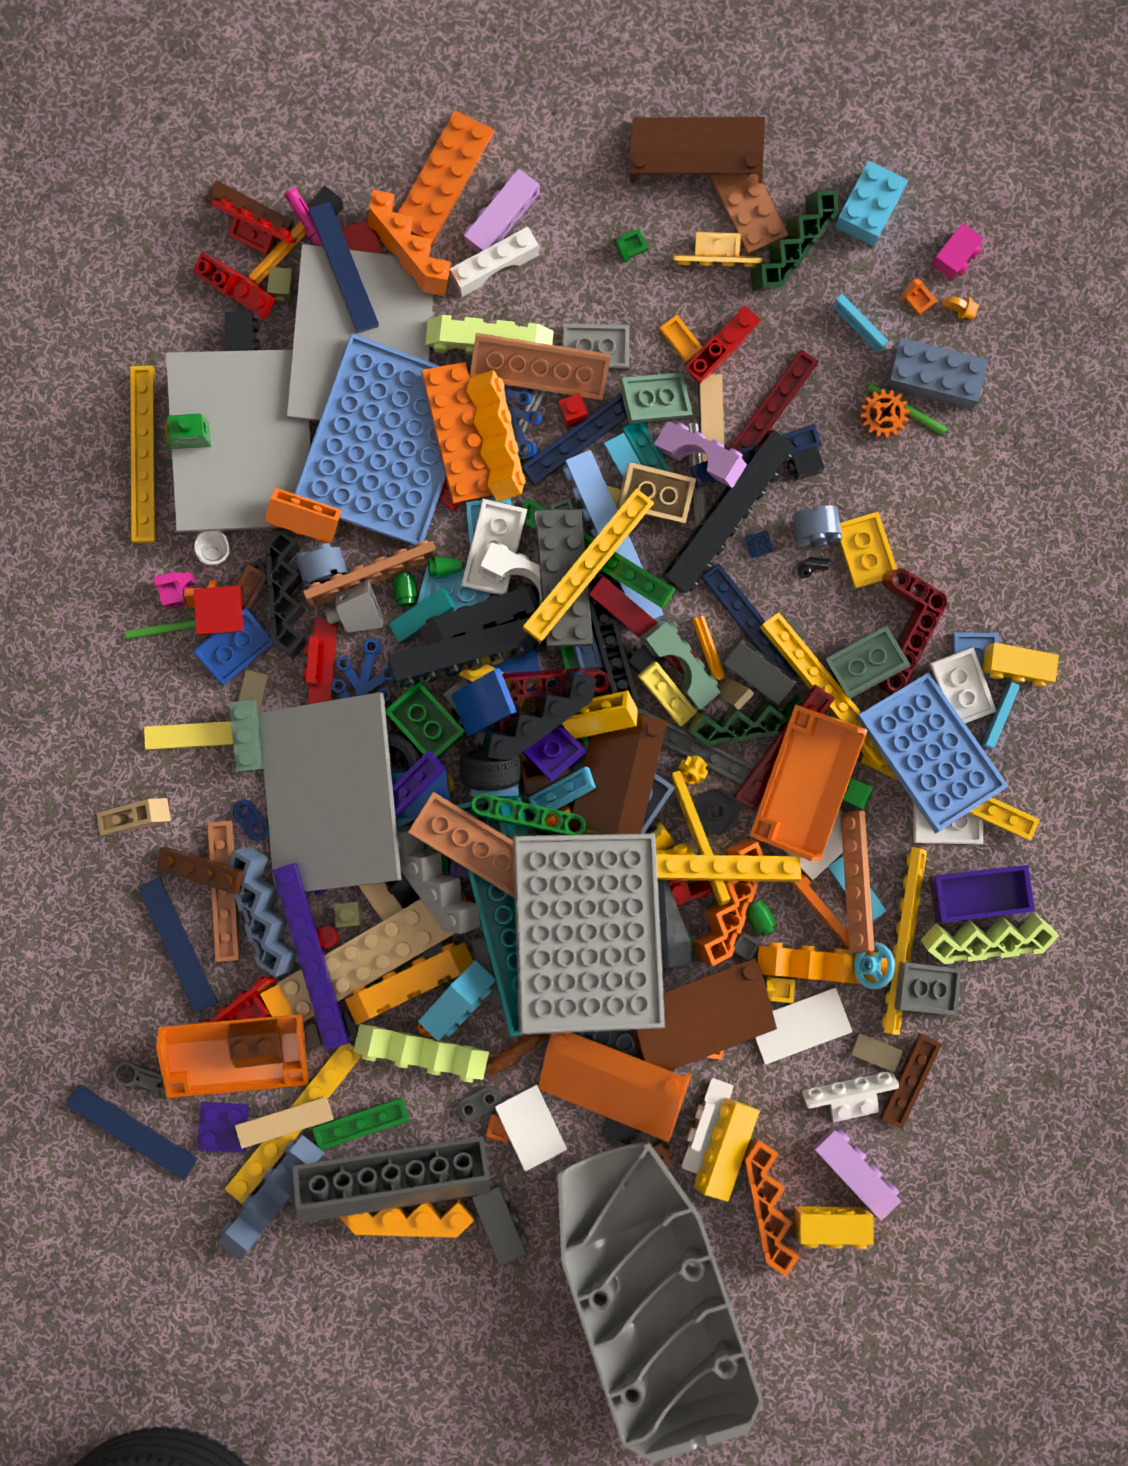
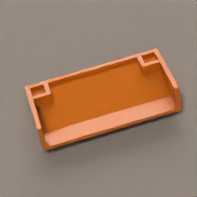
M795 705L749 836L806 860L821 861L868 729Z
M302 1014L163 1026L158 1028L156 1050L167 1098L309 1085ZM277 1019L283 1063L235 1068L230 1059L227 1040L229 1025Z
M555 1032L551 1034L546 1049L538 1088L669 1142L692 1074L678 1075L573 1032Z

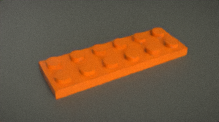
M454 110L399 211V214L413 216L411 234L432 239L431 244H434L494 133L492 128Z
M466 362L422 370V380L452 504L494 496L487 485L490 469L480 454L483 438L474 424L477 408L467 393L469 374Z

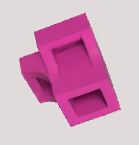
M172 572L154 577L155 586L158 589L161 604L164 608L171 609L187 605L184 591L196 585L195 576L191 572L181 574Z

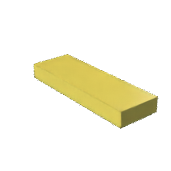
M653 661L638 675V678L679 727H682L697 713L695 708L656 661Z

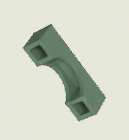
M659 620L639 639L652 656L672 655L680 661L684 669V682L680 691L695 709L701 710L721 693L717 688L718 682L713 676L707 675L703 670L705 665L699 658H694L690 652L692 650L690 645L678 637L676 634L678 633L677 628L671 622Z

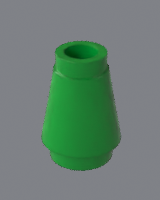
M433 556V558L428 559L429 576L437 579L462 572L461 559Z

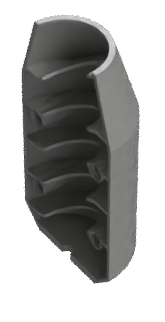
M649 1142L632 1143L593 1155L558 1173L562 1265L622 1446L655 1463L694 1451V1449L702 1445L710 1446L748 1434L763 1404V1398L701 1216ZM691 1262H694V1263L698 1264L699 1266H694V1265H692V1264H690V1263H691ZM597 1292H602L606 1296H599L597 1295Z

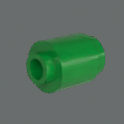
M408 572L396 574V577L392 579L394 599L398 607L415 605V600L417 599L415 577L410 576Z
M762 900L747 907L746 911L748 914L746 916L756 935L761 933L762 936H765L775 930L773 926L777 923L767 904L764 905Z

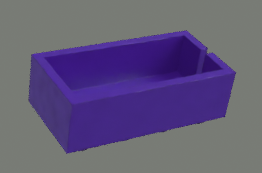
M1028 865L929 876L932 897H937V901L933 902L936 923L1035 912Z

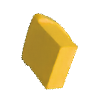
M662 821L656 823L655 825L658 829L650 834H655L656 850L665 851L669 847L674 846L675 843Z
M766 975L765 985L770 1002L794 1003L795 980L774 978L772 975Z

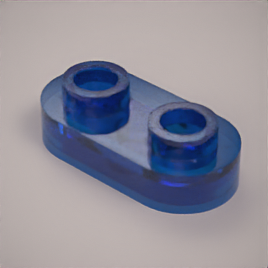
M249 800L236 802L233 806V816L247 836L254 841L265 840L269 836V825L255 804ZM242 807L248 809L246 815L240 813ZM256 825L261 827V831L258 834L254 833Z

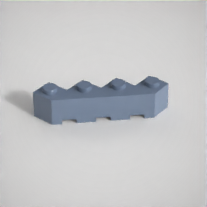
M251 847L234 850L228 866L244 870L240 893L234 894L239 912L243 911L246 920L244 927L249 942H253L257 954L254 956L256 964L273 976L291 972L297 958L295 948L282 941L288 922L285 917L271 909L278 888L261 878L268 857Z
M302 1135L297 1142L292 1140L284 1150L287 1155L276 1169L271 1167L263 1177L265 1183L255 1196L250 1194L242 1203L244 1210L234 1223L228 1221L220 1231L223 1236L218 1244L239 1261L294 1193L292 1166L315 1163L323 1156L324 1152Z

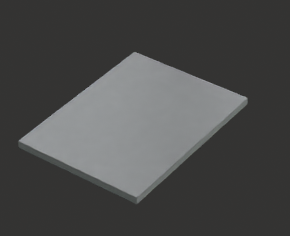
M302 244L287 419L320 421L351 333L429 361L430 347L425 345L427 322L428 319L432 318L434 294L422 292L417 286L418 282L412 275H408L399 264V259L396 256L350 250L379 323V326L357 333L324 248L322 246Z
M293 350L166 353L170 415L202 414L209 423L211 447L172 449L177 533L282 528L264 522L270 498L275 488L294 494L311 447L309 421L287 419Z
M379 692L259 713L272 870L297 863L305 892L402 880L384 693ZM273 874L274 886L277 888V884H276L275 877H274V874Z
M655 834L514 836L513 857L520 1034L665 1028Z

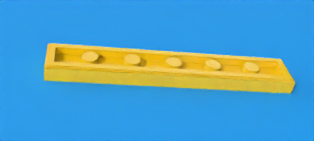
M681 771L673 772L670 781L675 787L674 792L699 855H713ZM709 881L718 905L728 904L730 896L724 881Z

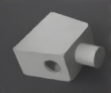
M369 580L337 594L336 608L326 611L329 624L342 621L346 632L383 627V614Z

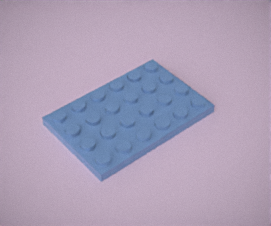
M929 672L856 717L862 728L868 729L866 734L935 834L1008 787V784Z

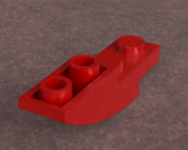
M204 252L200 253L192 270L193 273L223 294L231 296L259 317L267 318L276 300L273 296L265 292L263 287L230 266Z
M744 305L725 327L707 342L684 369L701 384L742 345L747 336L760 324L761 319Z

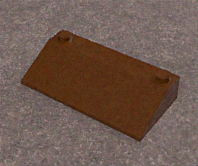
M633 117L629 153L630 183H635V174H757L758 183H763L765 117Z
M637 715V724L634 727L591 735L583 767L586 766L590 769L596 789L575 799L572 814L581 816L585 821V829L580 835L641 834L668 721ZM570 820L569 830L578 832L579 823L575 820Z
M752 959L663 993L665 1028L629 1029L641 1060L672 1071L777 1029L764 978L756 960Z

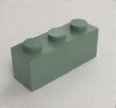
M257 701L229 702L236 772L263 769Z

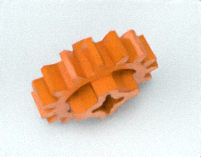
M882 389L880 395L874 391L872 399L867 397L865 399L867 405H862L860 410L865 412L859 416L860 419H865L862 427L868 426L870 428L868 434L874 431L876 433L875 438L877 439L881 434H883L884 439H888L889 433L893 437L897 436V429L903 431L905 428L903 424L909 421L907 417H904L910 412L909 409H904L907 401H900L901 394L896 397L893 396L894 390L886 394L885 390ZM881 400H887V401H890V402H889V403H881L880 401H881ZM896 407L899 411V419L898 416L895 414ZM890 408L888 415L879 421L880 415ZM870 410L874 414L873 422L870 418ZM888 425L890 428H880V426Z

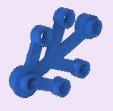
M504 384L506 400L507 398L517 400L519 404L524 406L531 404L532 395L530 393L510 390L508 385ZM527 395V400L523 402L522 397ZM507 400L514 436L518 443V454L521 458L532 459L537 453V446L535 443L527 441L517 418L526 420L531 425H539L542 416L536 411L528 412L511 407ZM536 414V421L532 422L531 418ZM526 445L528 450L526 453H523V447Z
M369 638L363 643L365 658L360 679L351 667L352 663L349 658L341 657L337 661L338 668L344 671L355 688L356 696L366 695L384 682L393 680L392 676L389 678L385 677V672L389 670L387 666L383 668L381 674L369 681L374 657L378 656L382 650L380 642L375 638ZM370 643H374L376 645V648L373 651L368 650V645ZM344 660L348 661V666L346 668H342L340 666L341 662ZM342 679L333 681L332 689L339 693L342 699L351 697L346 690L347 685ZM339 682L343 683V688L336 690V684ZM385 688L378 690L377 693H388V697L384 700V703H387L391 699L390 692Z

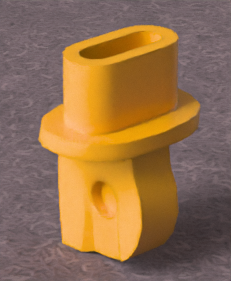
M951 296L950 298L943 299L941 304L948 309L957 311L959 319L967 318L969 320L975 318L979 304L973 302L969 296L964 300Z

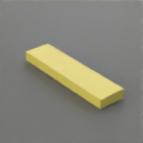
M231 721L144 727L145 750L233 745Z

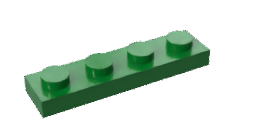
M403 1097L313 1127L312 1130L318 1148L324 1150L407 1122L410 1118Z

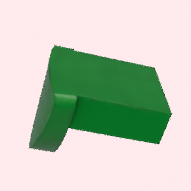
M640 229L614 238L616 250L624 263L629 262L630 258L648 251V246Z

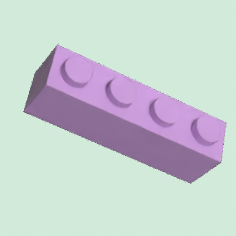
M519 168L514 174L511 173L507 177L505 186L501 191L497 190L494 193L489 206L481 209L476 222L466 228L464 232L465 245L476 253H480L502 241L540 194V184Z
M831 1128L812 1148L875 1216L882 1221L901 1202L897 1197L900 1192L890 1182L887 1184L883 1182L880 1178L883 1174L874 1164L869 1166L864 1161L866 1156L857 1146L853 1149L847 1143L850 1138L841 1129L836 1131L834 1128Z

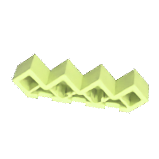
M440 315L428 319L425 345L434 348V351L438 353H446L447 350L458 348L465 351V354L473 356L476 333L552 345L553 331L534 323H528V327L516 326L513 321L497 320L496 324L483 322L481 318L465 317V321L452 320L450 315Z
M1033 912L1018 929L1002 916L986 932L968 919L954 936L935 923L921 941L927 951L944 964H951L954 961L967 960L969 962L987 960V957L1000 956L1005 958L1020 956L1022 953H1044L1059 935L1047 922Z
M359 1024L353 1051L362 1054V1059L376 1061V1058H385L394 1061V1066L408 1068V1065H417L427 1068V1073L441 1075V1072H449L459 1075V1080L471 1083L473 1079L483 1080L489 1051L476 1047L461 1046L444 1040L437 1041L434 1038H425L416 1034L387 1030L384 1027Z

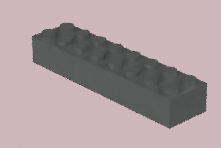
M483 1136L292 1166L295 1206L299 1224L491 1193Z

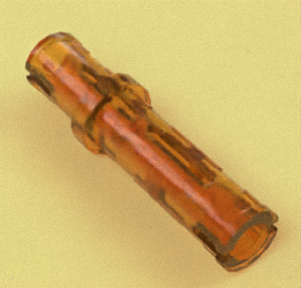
M547 1033L526 1035L506 1051L504 1049L500 1051L501 1054L486 1064L487 1072L493 1078L507 1066H513L514 1061L550 1036Z

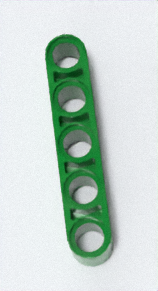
M487 794L475 796L471 803L472 813L480 818L561 836L580 835L585 829L584 819L577 814ZM478 800H484L488 804V809L484 812L478 811L475 803ZM501 805L509 806L511 809L510 816H501L498 808ZM530 810L534 815L533 821H524L522 812ZM547 815L554 816L557 820L556 826H547L545 817ZM570 820H575L579 823L578 832L569 830L568 822Z

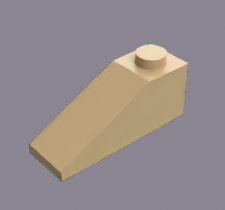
M167 798L146 799L97 813L100 836L171 821Z

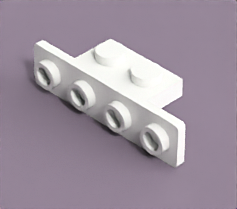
M888 1071L844 1082H836L822 1087H814L802 1091V1095L809 1109L829 1104L833 1122L878 1113L877 1093L898 1089L899 1083L894 1073Z
M711 1078L703 1103L698 1105L694 1118L697 1119L695 1127L690 1128L687 1136L689 1144L681 1165L683 1169L696 1174L700 1171L704 1152L707 1150L711 1140V1132L719 1117V1109L725 1097L730 1099L733 1090L732 1084Z

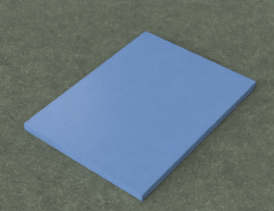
M351 333L294 494L342 510L339 518L341 521L414 547L417 543L424 541L446 477L421 371L440 366Z

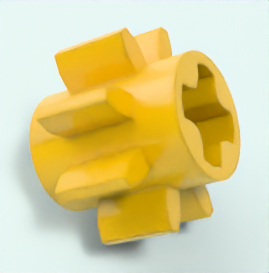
M687 756L686 760H682L678 769L682 770L681 774L684 781L689 784H699L701 779L705 780L708 770L705 769L707 764L699 756Z

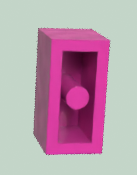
M962 223L936 256L932 266L952 280H954L957 274L962 276L969 267L967 261L970 258L975 259L982 250L980 244L984 238Z

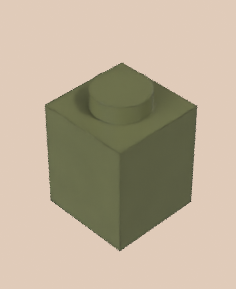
M270 267L267 293L276 299L274 302L276 304L283 305L286 302H293L295 286L293 270Z
M361 902L334 904L336 928L363 925Z

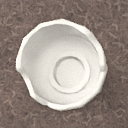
M203 531L199 533L195 540V553L203 564L218 566L226 560L229 554V543L227 537L222 532Z

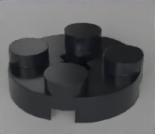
M710 789L703 792L696 799L694 807L704 832L720 835L731 830L737 823L739 807L735 797L730 792L723 789ZM718 805L721 807L720 812L722 815L721 817L716 816L714 818L711 816L710 808H715Z

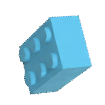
M868 161L838 217L835 228L874 247L908 180Z
M475 960L418 1022L437 1041L444 1035L449 1038L458 1028L455 1023L460 1026L470 1013L482 1003L479 998L484 1000L493 991L490 986L496 979Z

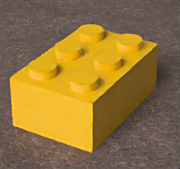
M794 1206V1235L800 1244H804L805 1248H818L819 1244H828L829 1248H843V1245H852L853 1248L864 1249L867 1248V1245H874L873 1214L865 1207Z

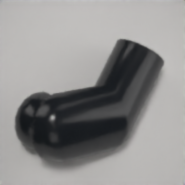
M809 557L799 566L798 573L802 578H808L816 569L828 570L830 559Z

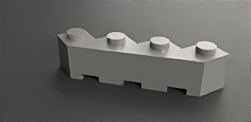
M405 824L397 827L401 872L443 931L463 934L480 927L479 904L461 901L460 878L443 875L441 853L424 849V843L408 833L412 825Z

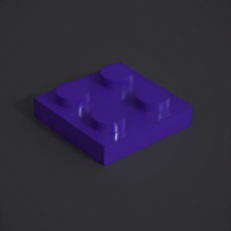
M559 725L522 753L550 782H553L584 755L586 751L573 736Z
M202 1101L197 1150L244 1153L246 1148L241 1149L235 1125L248 1121L249 1104Z

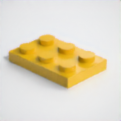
M879 512L840 523L842 540L839 541L854 590L880 583L885 572L897 569Z

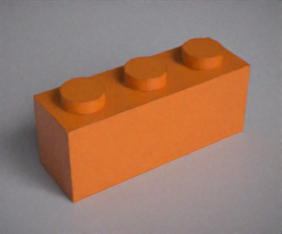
M275 488L269 501L264 522L270 523L275 527L291 530L299 535L315 538L319 542L331 544L342 510Z

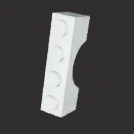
M526 227L450 268L451 279L463 297L482 287L484 282L497 271L511 265L520 266L539 256V245L530 229Z
M491 543L478 573L497 583L511 575L524 576L536 585L540 597L539 603L542 604L539 564L530 561L523 554H515L509 551L503 544Z

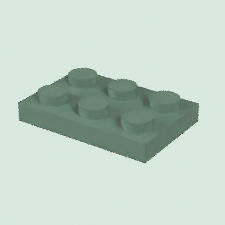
M683 372L622 377L619 380L628 424L690 418L693 415Z
M888 626L826 658L827 664L848 700L910 667V663Z

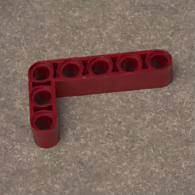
M903 568L885 572L882 577V584L887 590L915 606L897 641L910 663V667L892 676L894 679L893 686L889 682L891 677L878 683L879 688L885 692H897L906 686L947 606V597L943 592ZM895 574L897 575L899 580L898 584L894 582ZM913 586L917 589L916 596L912 592ZM932 597H933L934 600H935V606H934V607L931 605V598H932ZM922 617L925 620L924 627L921 625L920 621ZM911 637L915 640L913 647L910 644Z
M597 667L502 674L505 682L511 681V687L508 691L515 708L520 710L521 697L539 696L540 690L562 693L566 670L587 673L593 677L600 674V680L595 684L594 692L604 691L610 682L609 676ZM555 677V685L548 687V681ZM533 679V686L530 689H526V682ZM512 715L497 722L495 729L504 731L509 727Z

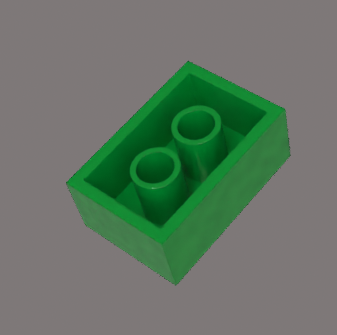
M417 683L414 687L408 689L385 710V713L423 755L430 751L438 760L467 735L464 729L422 683Z

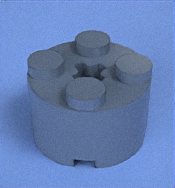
M817 506L818 510L810 511V508H806L793 514L797 547H806L814 544V548L828 546L827 542L842 540L839 512L836 506Z
M329 543L317 546L315 551L301 552L296 555L297 565L305 589H308L309 585L316 582H321L322 584L330 581L329 578L336 574H348L340 548L330 547Z

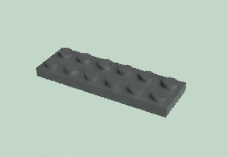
M581 509L536 510L535 512L542 603L585 552ZM588 585L545 637L546 648L591 646L593 644Z

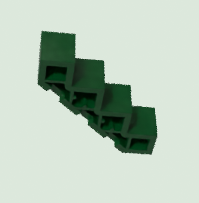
M837 190L816 191L805 196L807 215H798L787 220L788 239L778 240L769 244L770 264H761L750 268L752 291L772 290L785 285L789 280V276L798 268L811 247L817 243L830 222L839 214Z
M796 694L783 711L763 699L751 716L741 709L737 710L730 706L719 721L701 709L688 723L687 728L692 735L707 746L723 742L750 740V738L777 736L792 716L795 705L799 706L804 699Z

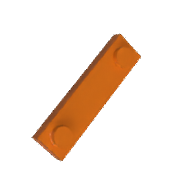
M802 873L801 880L799 882H791V884L849 950L848 927L845 928L810 888V880Z

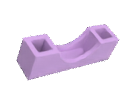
M668 421L654 445L662 453L678 461L693 453L706 454L708 457L707 471L715 480L733 488L747 466L741 458L743 455L733 448L730 450L725 449L724 445L713 439L712 442L706 440L707 437L698 431L694 433L688 431L689 428L680 422L674 424Z

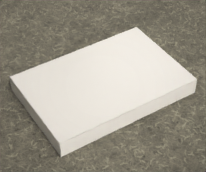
M974 647L929 663L935 682L964 723L997 712Z
M913 802V843L983 845V820L967 813L935 834Z
M840 809L821 861H809L800 857L801 870L812 881L843 853L840 816L843 812ZM784 851L788 856L799 857L797 855Z
M537 1085L494 1106L525 1172L567 1150Z

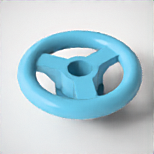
M874 942V949H878L874 956L864 955L866 952L856 953L854 973L857 980L864 987L880 989L886 986L892 979L895 962L891 951L885 945ZM885 955L887 959L888 968L885 976L883 977L880 971V962L882 961ZM863 974L873 975L876 982L868 981Z

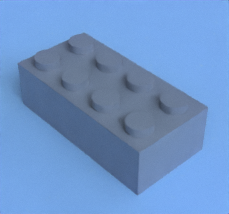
M900 338L895 348L886 388L972 410L979 402L988 359Z

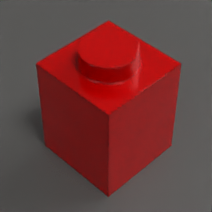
M580 393L558 401L559 411L566 429L576 426L587 419L588 413Z

